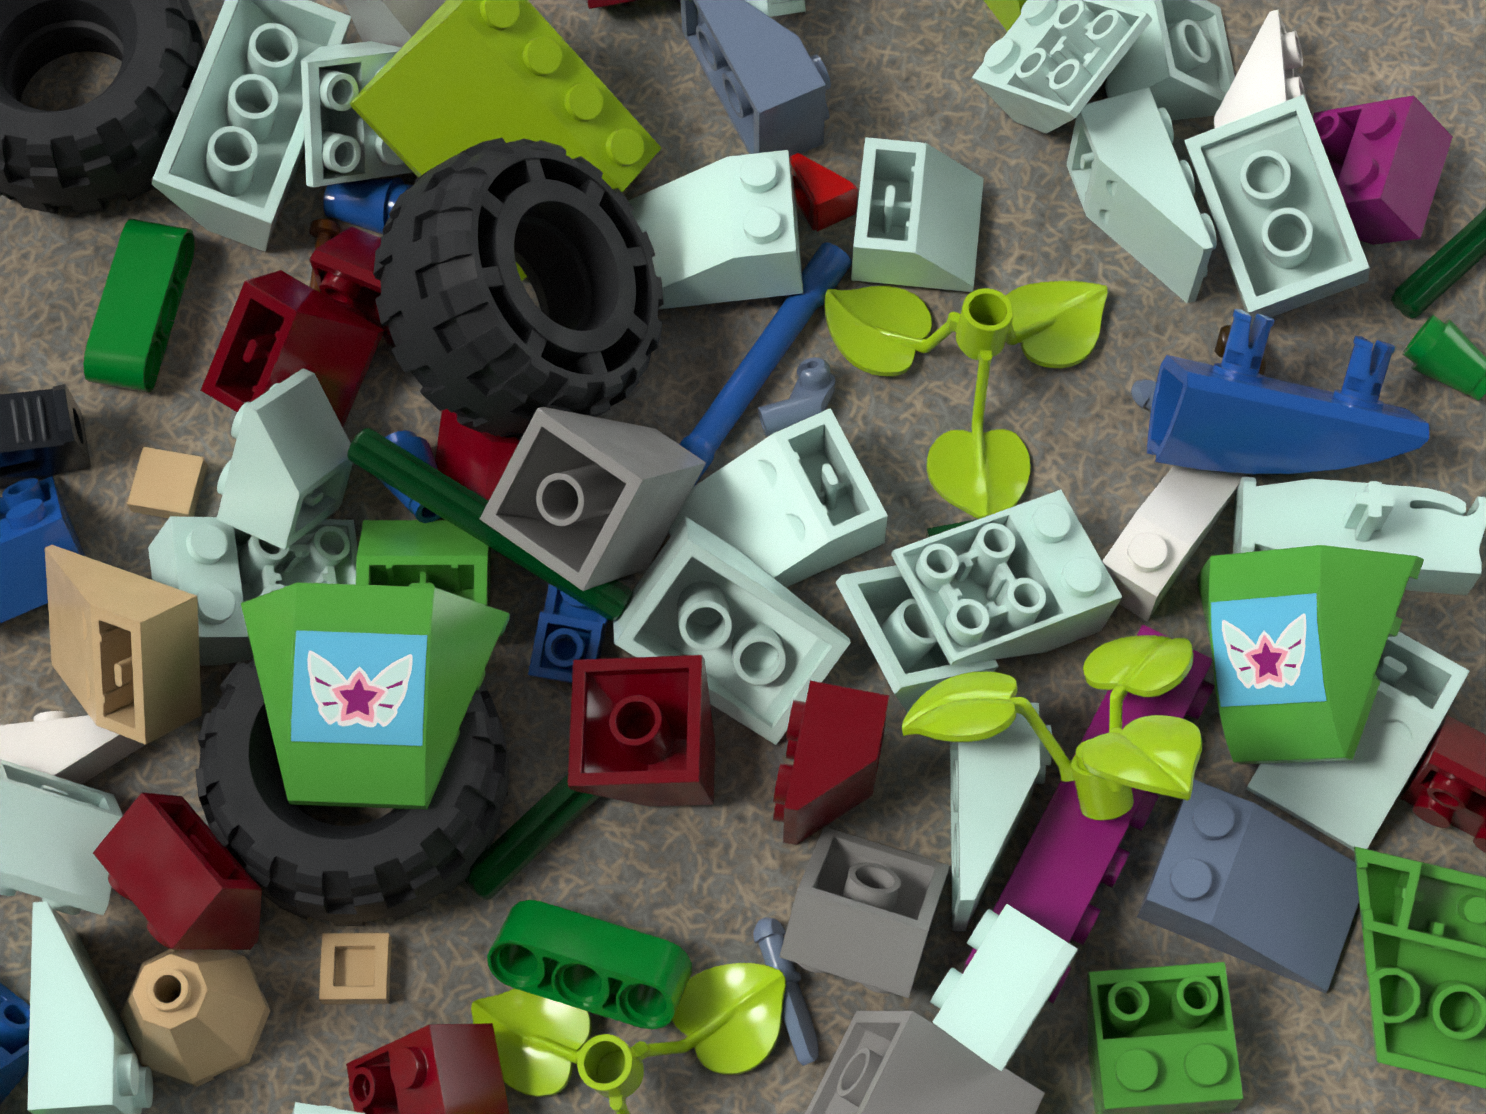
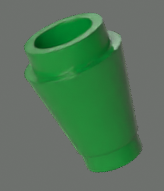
M1430 316L1414 335L1402 355L1413 362L1412 370L1465 395L1468 394L1476 401H1479L1486 394V356L1450 319L1444 323L1436 316Z

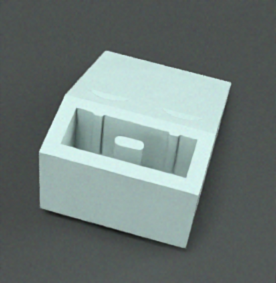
M1027 0L1022 7L1021 15L1002 39L996 41L988 49L983 64L972 76V79L1015 122L1047 134L1077 117L1149 25L1152 18L1146 12L1104 0Z
M1149 87L1086 104L1076 117L1066 164L1086 216L1186 303L1196 301L1202 280L1207 276V265L1212 250L1217 246V238L1210 216L1207 213L1200 214L1194 200L1195 182L1192 170L1186 160H1178L1173 148L1174 131L1167 110L1164 107L1157 108Z
M830 408L773 433L695 485L672 524L669 534L672 536L686 516L739 550L786 588L884 544L888 515Z
M1062 490L895 549L891 554L951 666L1044 653L1090 636L1102 630L1122 599V595Z
M170 516L148 547L152 580L197 595L200 666L223 665L254 659L241 607L242 602L297 582L356 585L358 547L354 520L325 519L284 550L216 520L217 517Z
M1398 632L1396 637H1388L1375 675L1381 682L1353 761L1260 764L1246 790L1353 851L1354 846L1367 849L1441 724L1469 670L1401 632Z

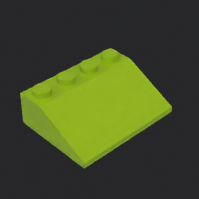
M446 0L349 103L357 114L418 178L430 169L481 142L503 138L508 143L524 138L535 142L542 140L560 145L566 150V156L568 155L572 159L582 156L603 172L602 179L613 190L618 188L623 192L662 149L528 0ZM516 262L520 279L523 281L527 276Z

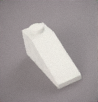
M1175 465L1170 469L1134 514L1102 561L1122 595V599L1118 604L1148 622L1237 491L1242 477H1246L1247 474L1199 470Z

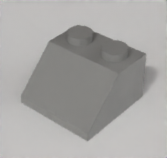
M824 827L797 889L779 957L796 962L802 968L814 973H830L862 983L866 988L877 993H893L909 998L950 865Z

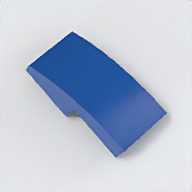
M549 584L544 612L539 614L528 675L572 683L573 660L600 659L608 619Z

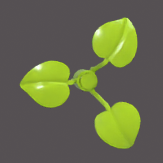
M1049 281L1018 287L1010 291L1006 296L994 289H977L965 298L961 314L950 312L947 322L929 338L927 337L931 331L932 318L925 303L914 293L897 287L869 286L852 290L828 289L825 295V316L829 333L841 354L853 366L872 375L899 376L906 373L913 364L915 351L929 353L953 331L956 332V342L963 353L971 359L978 360L971 423L972 433L965 430H950L939 436L929 449L926 471L931 485L943 499L969 515L981 519L1018 504L1027 487L1031 466L1027 448L1016 433L1006 429L983 431L992 357L998 355L1003 350L1006 342L1008 345L1020 343L1026 358L1039 366L1067 368L1081 363L1092 353L1098 341L1108 288L1106 285L1088 282Z
M1139 635L1107 642L1091 652L1083 665L1086 682L1096 689L1112 690L1110 694L1109 733L1082 742L1076 748V755L1072 760L1068 759L1029 700L1023 697H1015L1018 691L1015 678L997 672L964 673L950 677L930 688L919 697L905 716L902 723L903 737L919 734L942 741H980L991 738L1006 730L1014 722L1016 713L1025 717L1058 765L1061 780L1064 782L1075 781L1080 809L1087 818L1110 820L1124 815L1134 804L1132 788L1188 801L1192 794L1194 774L1202 752V738L1198 727L1194 723L1179 717L1152 715L1135 719L1122 730V706L1128 692L1142 697H1155L1170 691L1180 684L1192 667V644L1186 638L1171 639L1165 636Z
M733 963L706 969L689 979L672 1018L675 1026L687 1037L680 1041L650 1044L639 1041L632 1047L619 1037L610 1034L598 1035L589 1040L592 1022L588 1011L515 988L498 995L473 1001L471 1012L473 1024L493 1023L503 1080L516 1091L534 1097L556 1095L567 1086L574 1063L577 1064L579 1075L584 1083L600 1095L608 1098L610 1107L616 1114H630L626 1105V1097L632 1095L639 1088L644 1076L642 1060L646 1057L686 1053L695 1047L699 1061L707 1069L722 1075H739L749 1072L764 1062L774 1049L780 1035L786 978L778 969L755 963Z

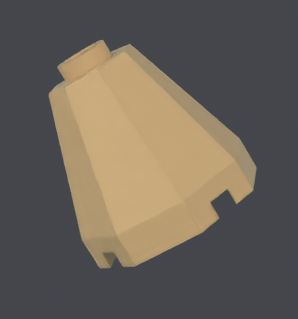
M169 949L143 961L120 1013L140 1065L143 1067L149 1066L151 1071L198 1087L213 1080L214 1076L227 1070L233 1071L248 1064L271 1011L256 981L257 977L250 961L245 956L229 950Z

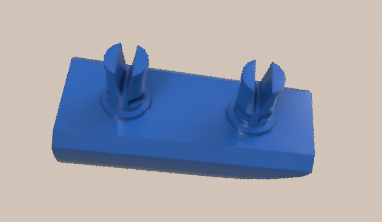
M1234 309L1232 315L1234 318L1221 363L1210 365L1166 355L1162 361L1151 407L1147 454L1156 455L1155 462L1199 470L1245 474H1295L1329 471L1379 462L1419 449L1429 440V423L1406 408L1385 404L1379 400L1391 355L1395 351L1394 345L1377 340L1373 348L1372 342L1362 336H1355L1353 341L1354 347L1342 389L1334 390V392L1268 378L1258 372L1270 329L1274 325L1275 320L1257 313L1250 328L1252 316L1243 310Z

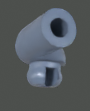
M815 357L804 360L797 368L799 378L789 399L758 407V415L765 437L826 410L835 392V377L830 371V365L825 360Z

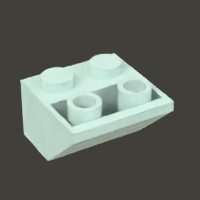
M373 41L323 46L301 60L307 186L319 187L413 172L349 104L401 47Z
M865 137L851 280L973 292L984 178L927 143Z
M303 368L283 382L275 383L269 391L252 402H246L241 406L235 416L231 429V435L236 439L232 459L224 467L217 485V492L222 495L216 520L284 550L339 509L353 464L347 457L351 443L315 373Z
M0 759V895L14 896L17 891L41 897L42 901H47L54 910L65 914L78 915L81 910H86L104 915L109 904L112 886L108 882V871L95 857L93 852L123 816L114 794Z

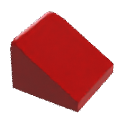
M800 153L790 156L796 202L813 231L816 230L818 232L856 214L858 188L855 184Z

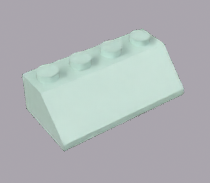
M225 0L153 176L152 185L207 231L266 252L305 151L301 60L319 47L345 44L351 16L310 0Z

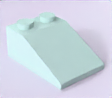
M1304 94L1184 140L1246 313L1252 316L1250 325L1253 324L1257 313L1274 317L1368 282L1370 267Z
M788 150L725 157L628 201L634 208L631 212L642 233L647 231L655 252L652 260L656 276L661 277L664 300V305L658 309L803 294L796 194Z
M686 516L632 591L631 600L621 616L616 621H613L614 644L635 657L703 655L706 665L710 704L777 745L787 731L793 700L806 702L810 680L822 683L851 643L846 635L743 553Z
M1031 703L1039 715V703ZM1016 713L1014 722L1006 730L991 738L972 742L950 741L952 931H966L1029 805L1035 784L1045 783L1046 765H1051V755L1025 717ZM1046 725L1052 734L1051 725Z
M47 901L33 902L27 1110L32 1114H141L142 1108H150L153 1101V1078L150 1067H142L140 1065L125 1025L77 931Z

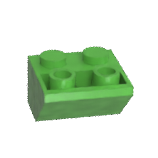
M364 520L356 560V585L435 587L490 606L491 547L447 520H436L429 523H422L418 520Z
M1225 962L1088 972V1058L1095 1114L1230 1113L1244 1099Z

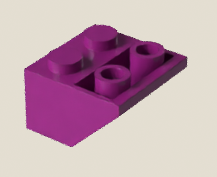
M1414 95L1314 112L1313 121L1359 240L1375 245L1420 239L1453 136Z

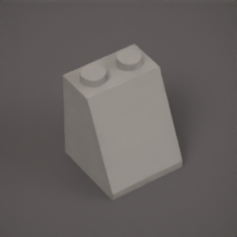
M540 407L537 408L480 520L584 591L649 568L706 462L655 428Z
M856 1011L805 1114H1038L1036 1111L1045 1093L1006 1068L1002 1071L998 1070L944 1030L914 1011Z

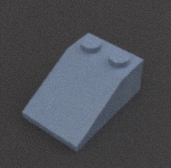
M681 0L682 32L748 153L755 154L788 150L790 157L824 144V121L829 119L825 94L826 90L831 88V82L821 58L817 54L810 57L799 36L745 0Z
M1194 779L1190 799L1188 801L1181 799L1137 918L1327 993L1359 903L1356 863L1256 803Z

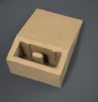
M54 545L45 547L52 666L94 723L101 728L146 745L202 716L197 595Z

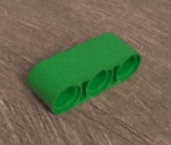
M128 219L125 223L85 349L83 366L84 376L88 382L146 393L153 390L158 377L156 375L160 371L194 258L195 238L191 229L138 219Z
M536 900L520 901L511 908L487 955L489 969L505 985L626 1024L651 1030L663 1028L671 1022L692 974V962L688 954L680 946L668 940Z

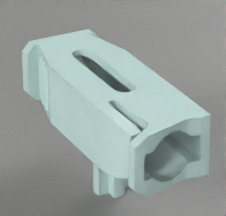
M1242 477L1235 493L1233 554L1327 545L1414 555L1423 558L1424 562L1418 579L1409 577L1405 590L1468 595L1481 576L1482 562L1479 548L1486 527V497L1477 496L1467 512V516H1463L1466 512V503L1458 497L1428 488L1386 485L1377 481L1361 483L1305 479L1256 486L1255 478Z

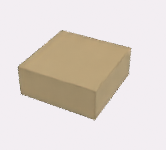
M143 447L127 502L131 512L169 518L170 516L194 517L208 467L205 458Z
M322 933L320 1002L322 1004H389L392 945L390 934Z

